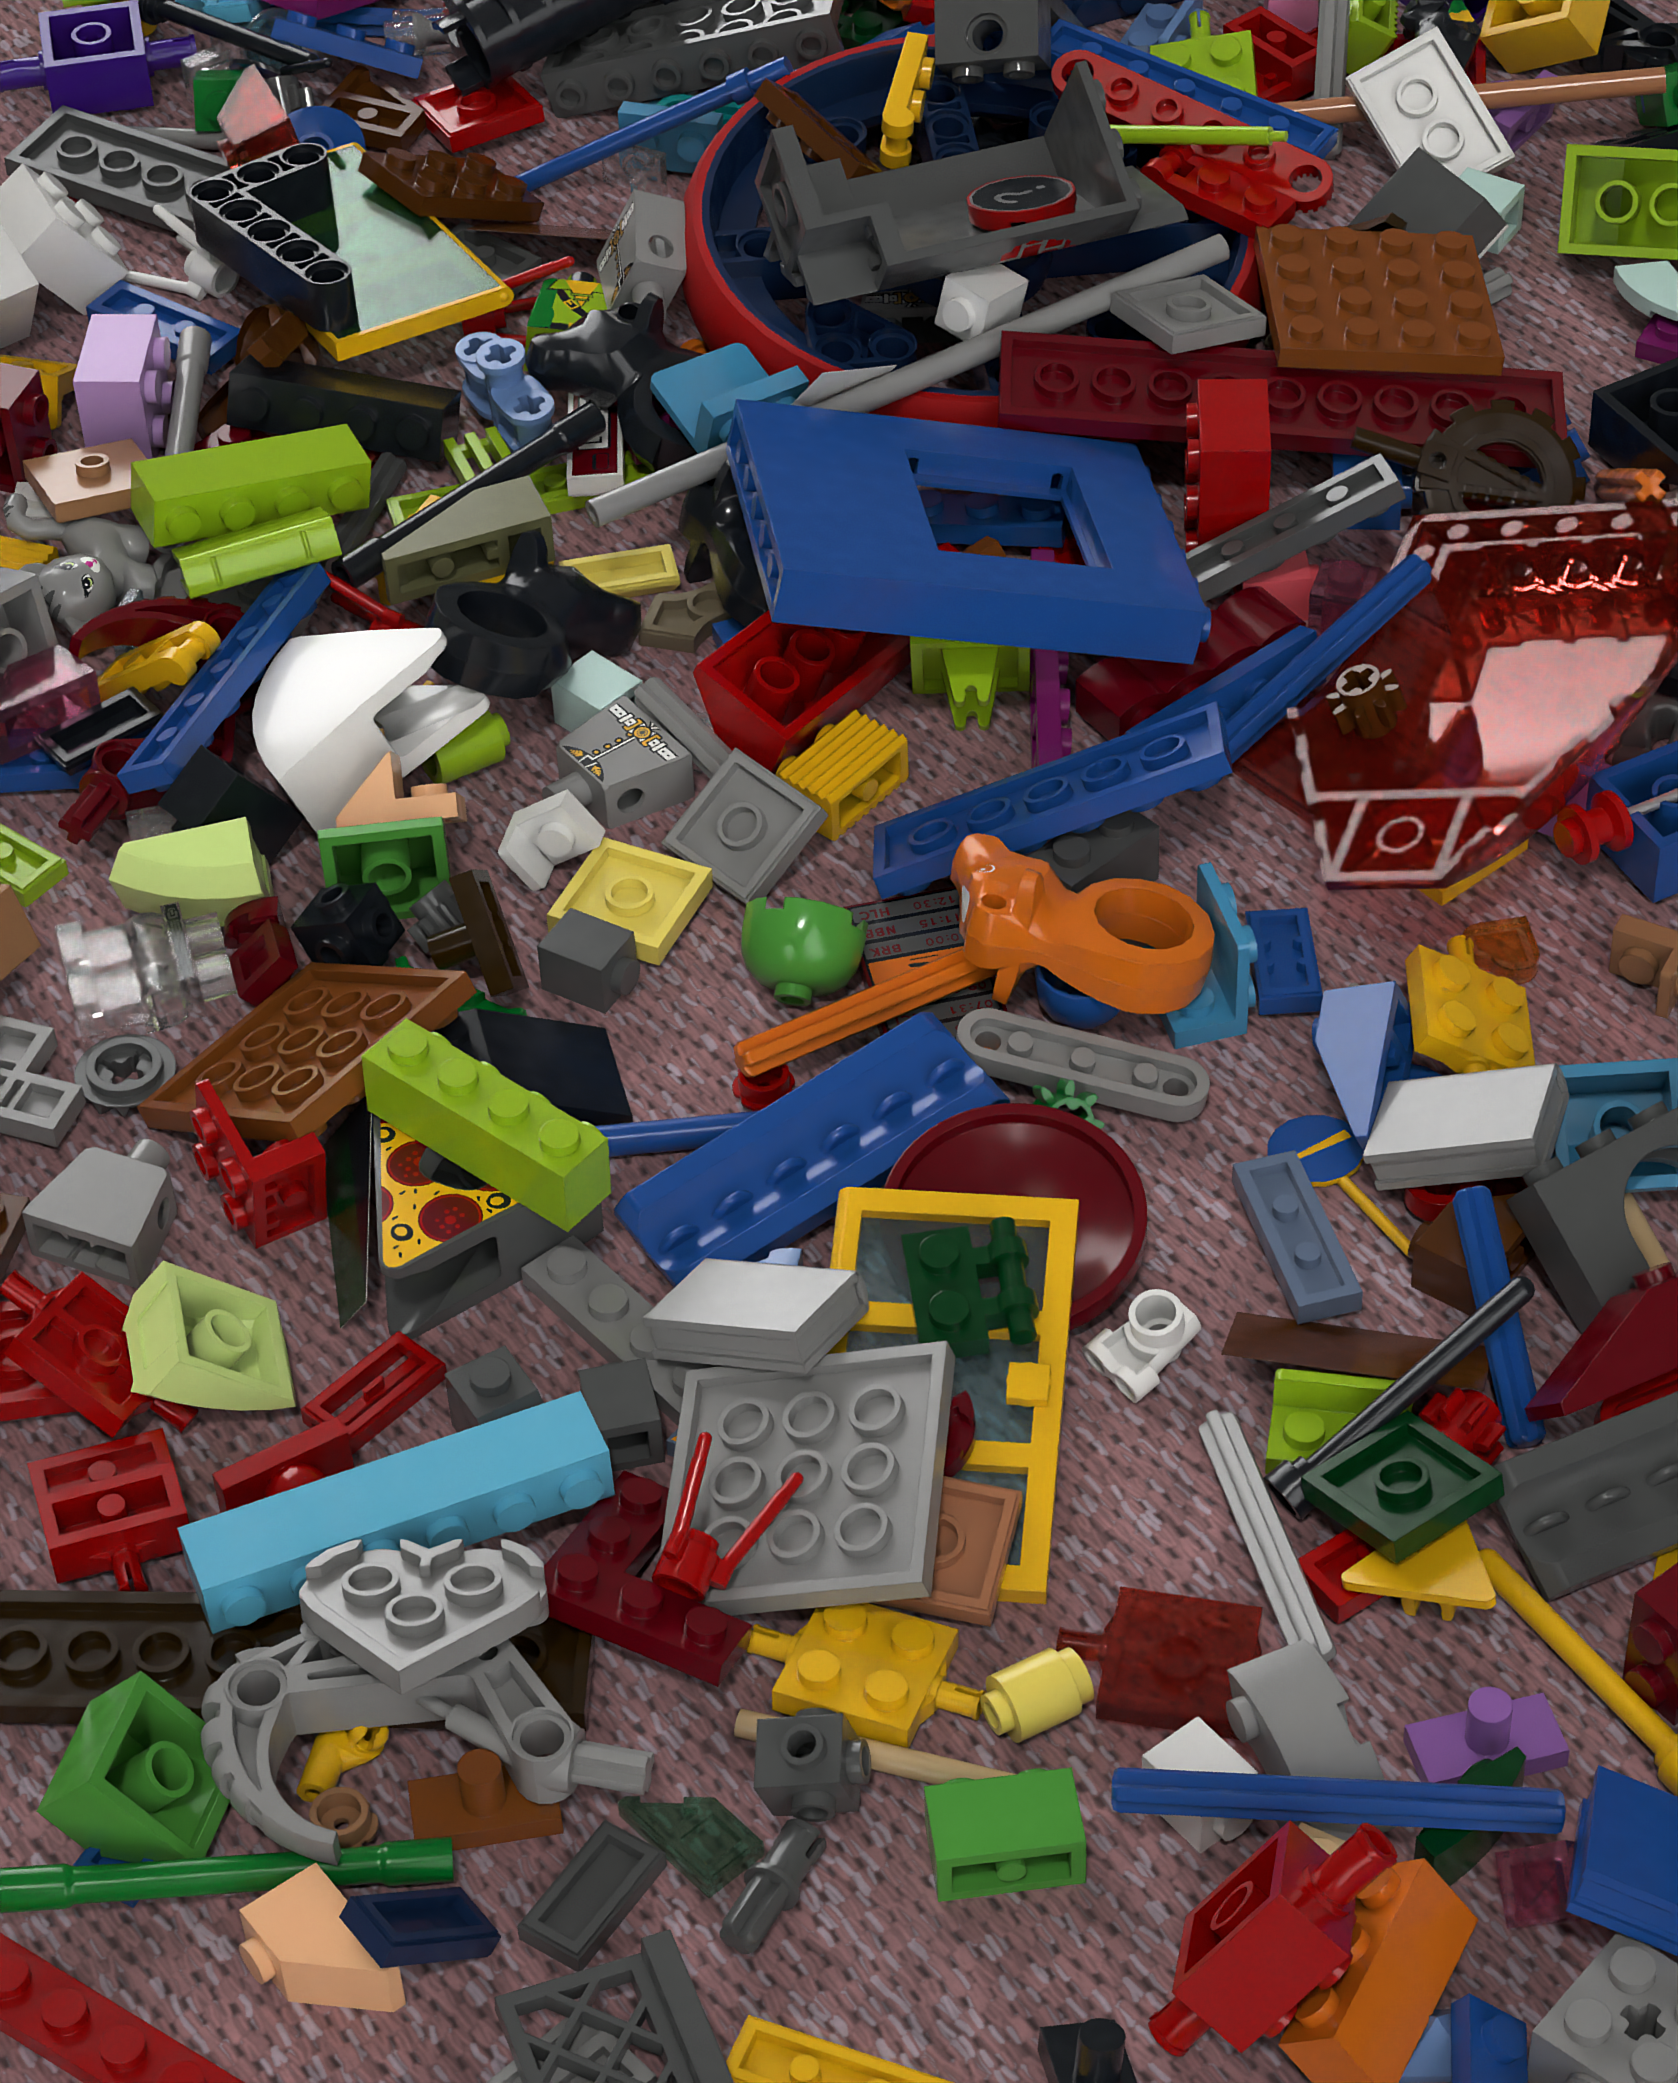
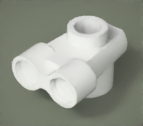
M1152 1289L1139 1294L1129 1307L1128 1322L1114 1332L1105 1328L1082 1347L1083 1355L1089 1364L1102 1376L1111 1379L1119 1391L1133 1403L1140 1401L1160 1384L1157 1374L1168 1363L1175 1361L1180 1356L1182 1349L1201 1330V1324L1197 1316L1183 1305L1177 1296L1162 1289Z

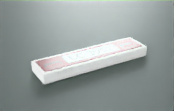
M568 392L569 414L587 403V401ZM599 408L606 421L605 431L567 454L568 496L602 495L625 485V439L622 435L617 408L607 410Z

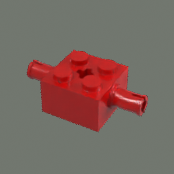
M1289 1820L1185 1916L1172 1993L1175 1997L1159 2012H1155L1150 2016L1149 2019L1151 2021L1148 2022L1151 2034L1160 2046L1171 2055L1177 2057L1184 2056L1189 2051V2047L1210 2028H1213L1242 2054L1263 2034L1267 2038H1273L1278 2035L1296 2014L1299 2001L1316 1986L1321 1990H1325L1335 1984L1345 1973L1353 1958V1954L1350 1951L1353 1927L1357 1920L1355 1914L1356 1896L1387 1868H1391L1397 1863L1396 1858L1398 1855L1390 1840L1374 1825L1362 1823L1357 1827V1831L1329 1855Z

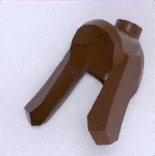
M266 304L255 308L246 317L237 338L235 366L249 354L264 367H279L284 360L321 366V352L318 342L307 330L306 323L287 310L284 311L277 305ZM229 380L210 398L199 412L197 431L201 439H204L227 422Z

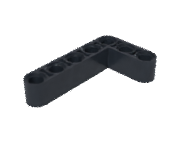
M316 143L291 145L200 181L189 189L196 242L199 246L318 331L338 332L350 328L357 322L358 312L351 266L292 224L294 221L324 210L333 202L328 156L324 146Z

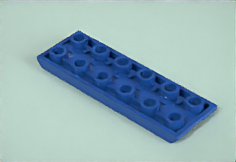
M920 1012L633 1188L616 1205L614 1215L671 1285L676 1287L705 1258L758 1262L768 1258L770 1251L785 1248L836 1216L840 1189L845 1187L880 1188L885 1185L894 1164L914 1140L931 1127L958 1113L987 1105L1010 1103V1099L987 1073L970 1058L960 1043L932 1012Z

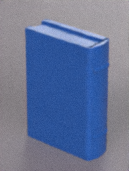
M1598 1765L1594 1774L1592 1791L1588 1799L1583 1798L1579 1806L1566 1912L1678 1956V1796Z

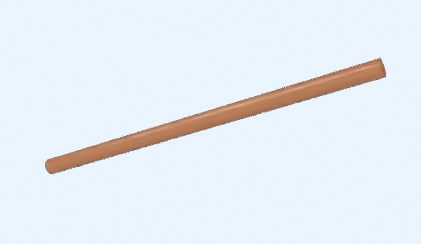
M1665 67L1472 85L1487 110L1662 94L1666 93ZM1353 96L1275 103L1326 124L1367 121Z

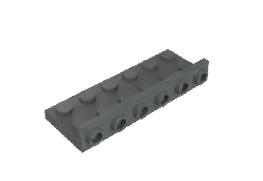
M674 0L667 5H664L661 1L651 2L632 11L629 17L623 20L617 19L600 28L598 33L590 37H583L569 44L564 51L548 55L540 76L555 116L557 118H567L619 107L623 101L638 103L718 86L726 82V76L745 67L754 70L783 56L790 60L794 70L816 60L844 51L837 28L844 0Z

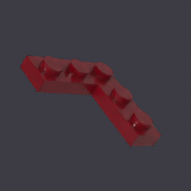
M624 1470L614 1481L615 1495L599 1500L544 1565L549 1617L718 1687L749 1647L752 1624L635 1576L662 1542L669 1488L651 1479L640 1477Z

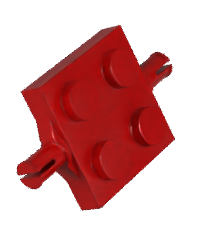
M16 1269L5 1279L0 1286V1294L28 1314L29 1317L25 1327L14 1337L4 1355L77 1410L87 1420L91 1421L112 1438L133 1416L145 1413L149 1409L176 1428L180 1434L194 1420L199 1410L191 1405L163 1401L130 1392L133 1385L127 1336L126 1332L122 1331L129 1307L83 1271L66 1287L51 1291L48 1294L23 1277Z

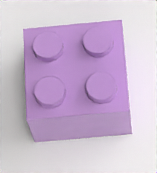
M157 314L91 315L73 378L85 448L132 438L147 459L157 458L159 449L166 448L169 430L168 414H171L175 381H168L167 370L170 367L171 360L170 342L168 337H161Z

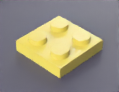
M603 837L600 846L591 851L547 913L548 933L570 908L633 931L637 959L659 966L712 889V868Z

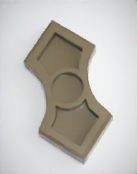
M714 580L701 588L684 593H657L638 633L639 645L695 654L698 647L707 638L712 636L713 623L733 618L723 608Z

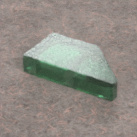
M625 1796L617 1802L619 1816L649 1844L665 1852L666 1860L708 1898H711L747 1870L751 1864L757 1862L765 1855L764 1842L714 1797H684V1803H641L640 1796Z

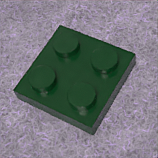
M1409 1410L1301 1476L1303 1495L1307 1501L1396 1564L1505 1495L1503 1475L1500 1471Z

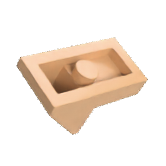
M389 751L338 814L336 826L338 828L429 817H442L444 824L467 822L465 797L456 792L448 793L447 784L439 783L411 787V797L404 798L400 757L394 752Z

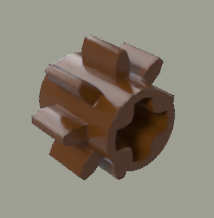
M1360 664L1345 670L1336 681L1338 692L1331 693L1326 697L1341 734L1345 735L1354 729L1355 734L1363 739H1376L1389 733L1397 723L1396 711L1407 708V703L1393 670L1388 669L1380 674L1379 670L1370 664Z

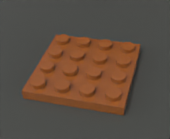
M1279 224L1269 229L1256 226L1253 246L1277 367L1501 376L1505 355L1473 235H1462L1455 231H1441L1437 234L1409 233L1396 228L1380 232L1356 231L1344 226H1334L1329 229L1299 228L1291 224Z
M310 962L140 1103L137 1109L148 1128L195 1133L189 1114L190 1110L196 1108L195 1083L208 1078L242 1138H251L257 1141L287 1139L290 1142L311 1132H314L319 1137L327 1129V1121L343 1107L354 1104L366 1096L362 1054L405 1018L429 1032L445 1027L458 1016V1008L476 994L477 991L466 971Z

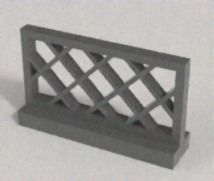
M670 1929L641 1938V1953L495 1997V2012L523 2083H549L558 2067L595 2083H644L617 2071L631 2044L662 2057L665 2067L656 2083H734ZM630 1982L639 2001L628 2022L592 2007L600 1991ZM546 2008L569 2019L555 2044H551L525 2033L519 2016ZM645 2019L651 2031L641 2028ZM582 2024L618 2038L605 2065L568 2051ZM534 2057L545 2061L540 2071Z

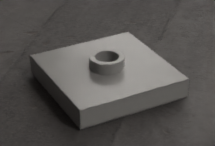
M1204 274L1111 293L1110 312L1171 355L1265 336L1267 317Z
M735 747L662 840L661 844L681 860L712 868L713 883L746 906V903L753 899L766 897L829 815L821 806Z

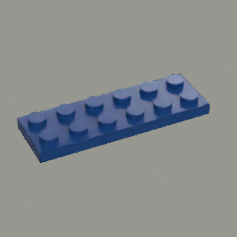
M1218 702L1207 704L875 825L873 880L881 898L885 899L898 893L901 896L914 895L929 887L932 881L951 875L953 857L960 843L968 835L975 833L992 835L999 838L1010 851L1018 854H1027L1041 848L1048 839L1070 831L1073 833L1089 832L1102 825L1106 818L1128 810L1132 812L1147 811L1159 805L1167 796L1186 789L1201 791L1216 785L1222 780L1223 776L1233 773L1226 722Z

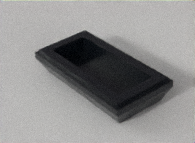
M133 686L35 736L33 740L54 762L72 776L91 766L93 754L99 744L111 739L145 738L164 716V713Z

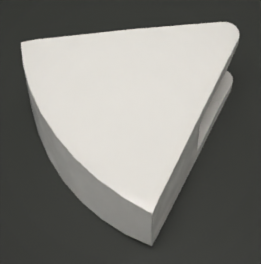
M441 629L367 630L299 636L289 639L274 657L256 693L252 712L253 735L257 750L265 766L317 835V830L337 827L336 817L387 752L392 751L399 755L403 778L488 710L490 700L486 694L461 685H411L429 670L436 658L444 651L447 645V638ZM379 728H384L385 736L382 734Z

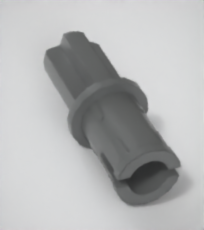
M801 1819L787 1820L761 1862L750 1865L744 1874L746 1887L722 1923L720 1938L725 1945L734 1947L741 1954L754 1952L781 1911L793 1909L800 1899L799 1887L803 1879L826 1849L825 1838H817L821 1832L815 1826ZM815 1838H817V1840L815 1841V1843L813 1844V1846L810 1847L811 1844L813 1843V1841L815 1840Z

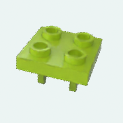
M910 636L913 694L946 693L954 727L957 731L966 729V719L969 716L977 718L980 730H988L990 728L996 692L1029 691L1030 648Z

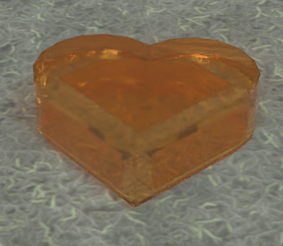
M1526 916L1479 922L1470 925L1464 930L1462 935L1466 936L1465 940L1470 937L1474 942V960L1479 969L1491 971L1493 975L1509 978L1518 985L1530 982L1535 978L1538 972L1540 954Z

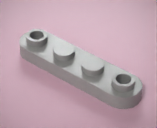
M981 1008L971 1011L961 1019L958 1025L956 1040L988 1076L1032 1087L1039 1085L1051 1092H1056L1057 1083L1060 1078L1074 1080V1097L1088 1091L1098 1096L1095 1103L1171 1122L1191 1120L1197 1117L1206 1105L1210 1087L1209 1076L1198 1062L1185 1056L993 1008Z

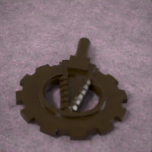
M1491 400V409L1475 412L1472 404L1452 413L1449 417L1453 424L1443 434L1435 428L1421 447L1357 426L1351 440V449L1372 456L1381 453L1387 461L1414 469L1411 476L1414 479V493H1423L1426 509L1419 512L1420 517L1430 534L1438 530L1449 542L1444 550L1452 556L1462 557L1464 561H1466L1468 555L1485 560V569L1509 570V561L1525 558L1527 565L1530 566L1551 554L1546 546L1556 537L1565 542L1578 523V520L1571 517L1576 501H1585L1586 477H1577L1573 461L1580 459L1581 456L1571 437L1568 436L1562 440L1551 428L1555 420L1537 408L1530 415L1514 410L1515 401ZM1495 444L1514 447L1526 454L1536 466L1541 484L1531 481L1525 475H1520L1514 469H1509L1503 463H1498L1491 456L1487 457L1485 453L1477 449ZM1472 500L1479 503H1496L1503 506L1511 505V507L1534 508V510L1521 522L1506 526L1492 525L1475 517L1463 501Z

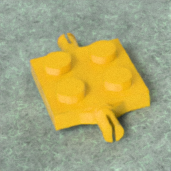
M1457 935L1449 939L1447 942L1448 954H1442L1418 944L1405 959L1414 1051L1444 1063L1458 1074L1535 1065L1526 988L1516 984L1509 978L1498 977L1479 969L1475 964L1474 942L1470 937L1465 940V935Z
M870 1603L816 1607L809 1622L794 1636L763 1627L757 1623L754 1624L751 1631L749 1647L746 1649L748 1654H756L785 1663L772 1689V1710L796 1716L798 1711L807 1708L829 1709L836 1713H843L858 1736L906 1748L910 1747L919 1726L932 1716L937 1709L969 1717L975 1721L979 1720L980 1714L983 1712L980 1697L986 1693L985 1690H977L946 1680L947 1670L958 1649L959 1629Z

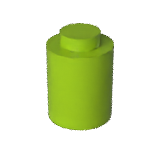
M487 710L421 764L425 773L434 784H447L503 761L506 756L505 747L510 745V734L507 725L499 713L491 714Z

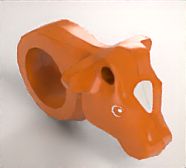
M975 833L966 836L960 843L953 857L950 879L956 886L960 897L959 933L965 940L964 957L978 967L998 969L992 994L993 1000L1006 1005L1022 974L1039 965L1097 1001L1130 1013H1169L1186 1008L1200 994L1213 959L1215 933L1209 915L1190 896L1166 884L1144 879L1113 878L1093 883L1080 892L1075 893L1066 889L1048 862L1010 851L995 836ZM1120 939L1142 942L1156 949H1146L1127 944Z

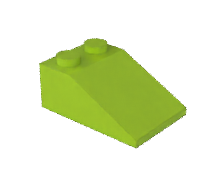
M1567 144L1557 253L1678 260V150Z

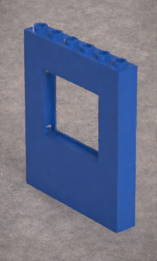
M736 399L726 454L772 622L1194 664L1199 642L1204 643L1207 641L1211 628L1210 608L1205 607L1199 593L1198 580L1191 575L1186 563L1185 550L1179 547L1174 535L1173 522L1168 520L1162 507L1161 494L1156 493L1151 481L1150 468L1144 465L1135 443ZM917 486L1061 501L1085 565L938 550Z

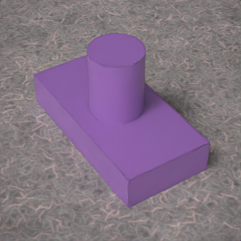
M1482 1687L1475 1690L1469 1697L1467 1711L1408 1724L1404 1728L1403 1741L1420 1782L1457 1784L1462 1775L1476 1762L1483 1759H1491L1493 1761L1515 1747H1518L1526 1756L1524 1776L1568 1766L1570 1750L1544 1692L1512 1700L1505 1691L1499 1688Z

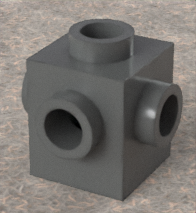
M807 1708L798 1711L794 1717L757 1719L754 1790L773 1816H793L804 1821L822 1822L834 1818L835 1813L859 1811L860 1784H868L870 1781L871 1755L866 1739L858 1737L843 1713H836L825 1708Z

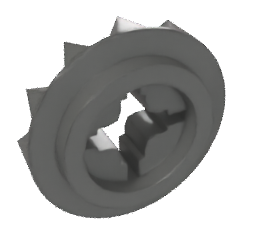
M125 1034L107 1038L89 1048L81 1056L75 1067L74 1080L75 1084L82 1085L86 1103H93L99 1115L116 1108L125 1118L131 1108L137 1107L177 1074V1067L172 1051L163 1042L146 1035ZM132 1072H137L138 1074L137 1080L127 1077L130 1076ZM118 1076L127 1079H125L121 1084H116L115 1077Z

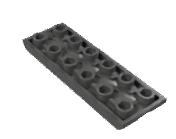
M1678 1391L1494 1466L1503 1475L1505 1493L1503 1497L1495 1501V1504L1546 1602L1678 1549Z

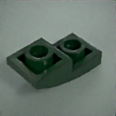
M1515 1747L1493 1761L1491 1759L1480 1760L1462 1775L1457 1784L1523 1787L1526 1756L1518 1747ZM1423 1828L1420 1834L1416 1836L1414 1860L1425 1858L1450 1887L1469 1872L1490 1851L1504 1832Z

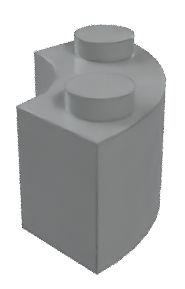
M1306 1639L1227 1669L1233 1699L1226 1702L1229 1723L1237 1738L1242 1743L1248 1742L1267 1775L1385 1780L1371 1742L1367 1741L1360 1744L1349 1730L1344 1705L1349 1700L1347 1693L1324 1658ZM1276 1820L1280 1829L1288 1822ZM1292 1821L1298 1827L1301 1824V1821ZM1303 1822L1345 1841L1361 1825ZM1374 1825L1382 1833L1397 1828V1826Z

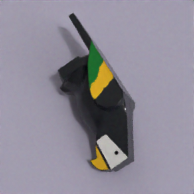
M1411 0L1399 21L1404 27L1402 33L1405 39L1413 40L1437 26L1467 74L1481 29L1463 1Z

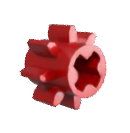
M1456 1387L1448 1398L1437 1392L1418 1414L1423 1421L1489 1465L1494 1462L1504 1449L1498 1441L1506 1431V1427L1501 1424L1502 1415L1500 1410L1489 1397L1479 1391L1472 1389L1461 1390V1388Z

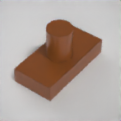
M479 1748L466 1752L458 1761L457 1773L407 1781L414 1839L451 1837L452 1851L564 1833L560 1802L538 1804L527 1800L517 1790L505 1766L501 1765L498 1755L488 1749Z

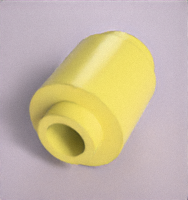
M1067 1647L1058 1652L1053 1648H1047L987 1676V1693L981 1695L980 1704L989 1726L997 1735L1000 1736L1007 1732L1012 1741L1020 1743L1081 1714L1082 1705L1094 1699V1688L1085 1664L1072 1648Z

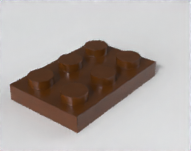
M387 148L386 153L363 152L358 172L418 216L538 222L544 206V202L526 190L527 184L524 181L503 174L496 169L497 163L493 159L478 153H467L466 158H458L436 150H429L426 155H413L399 148Z

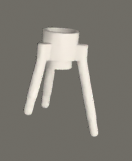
M155 205L153 207L154 214L178 233L176 236L177 242L190 252L184 264V272L188 276L189 281L184 282L128 270L129 272L122 280L187 294L197 301L203 300L207 293L220 299L234 290L240 275L199 246L196 242L195 232L161 205Z

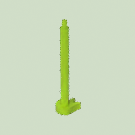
M1110 124L1111 129L1115 128L1118 130L1123 144L1272 146L1273 142L1288 141V131H1274L1272 126Z

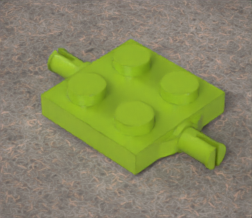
M1200 10L1201 27H1199L1197 12L1194 11L1189 15L1190 39L1149 46L1151 55L1258 96L1254 44L1251 30L1211 35L1210 14L1207 11Z

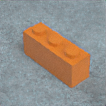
M1425 1858L1397 1862L1391 1868H1387L1356 1896L1355 1914L1357 1920L1352 1932L1350 1952L1353 1954V1958L1349 1967L1331 1987L1321 1990L1316 1986L1299 2001L1297 2012L1288 2024L1278 2046L1312 2083H1399L1428 2024L1429 2016L1433 2014L1478 1922V1918Z

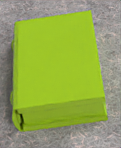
M320 506L171 549L173 558L179 564L183 579H180L182 588L190 599L342 555L332 517Z

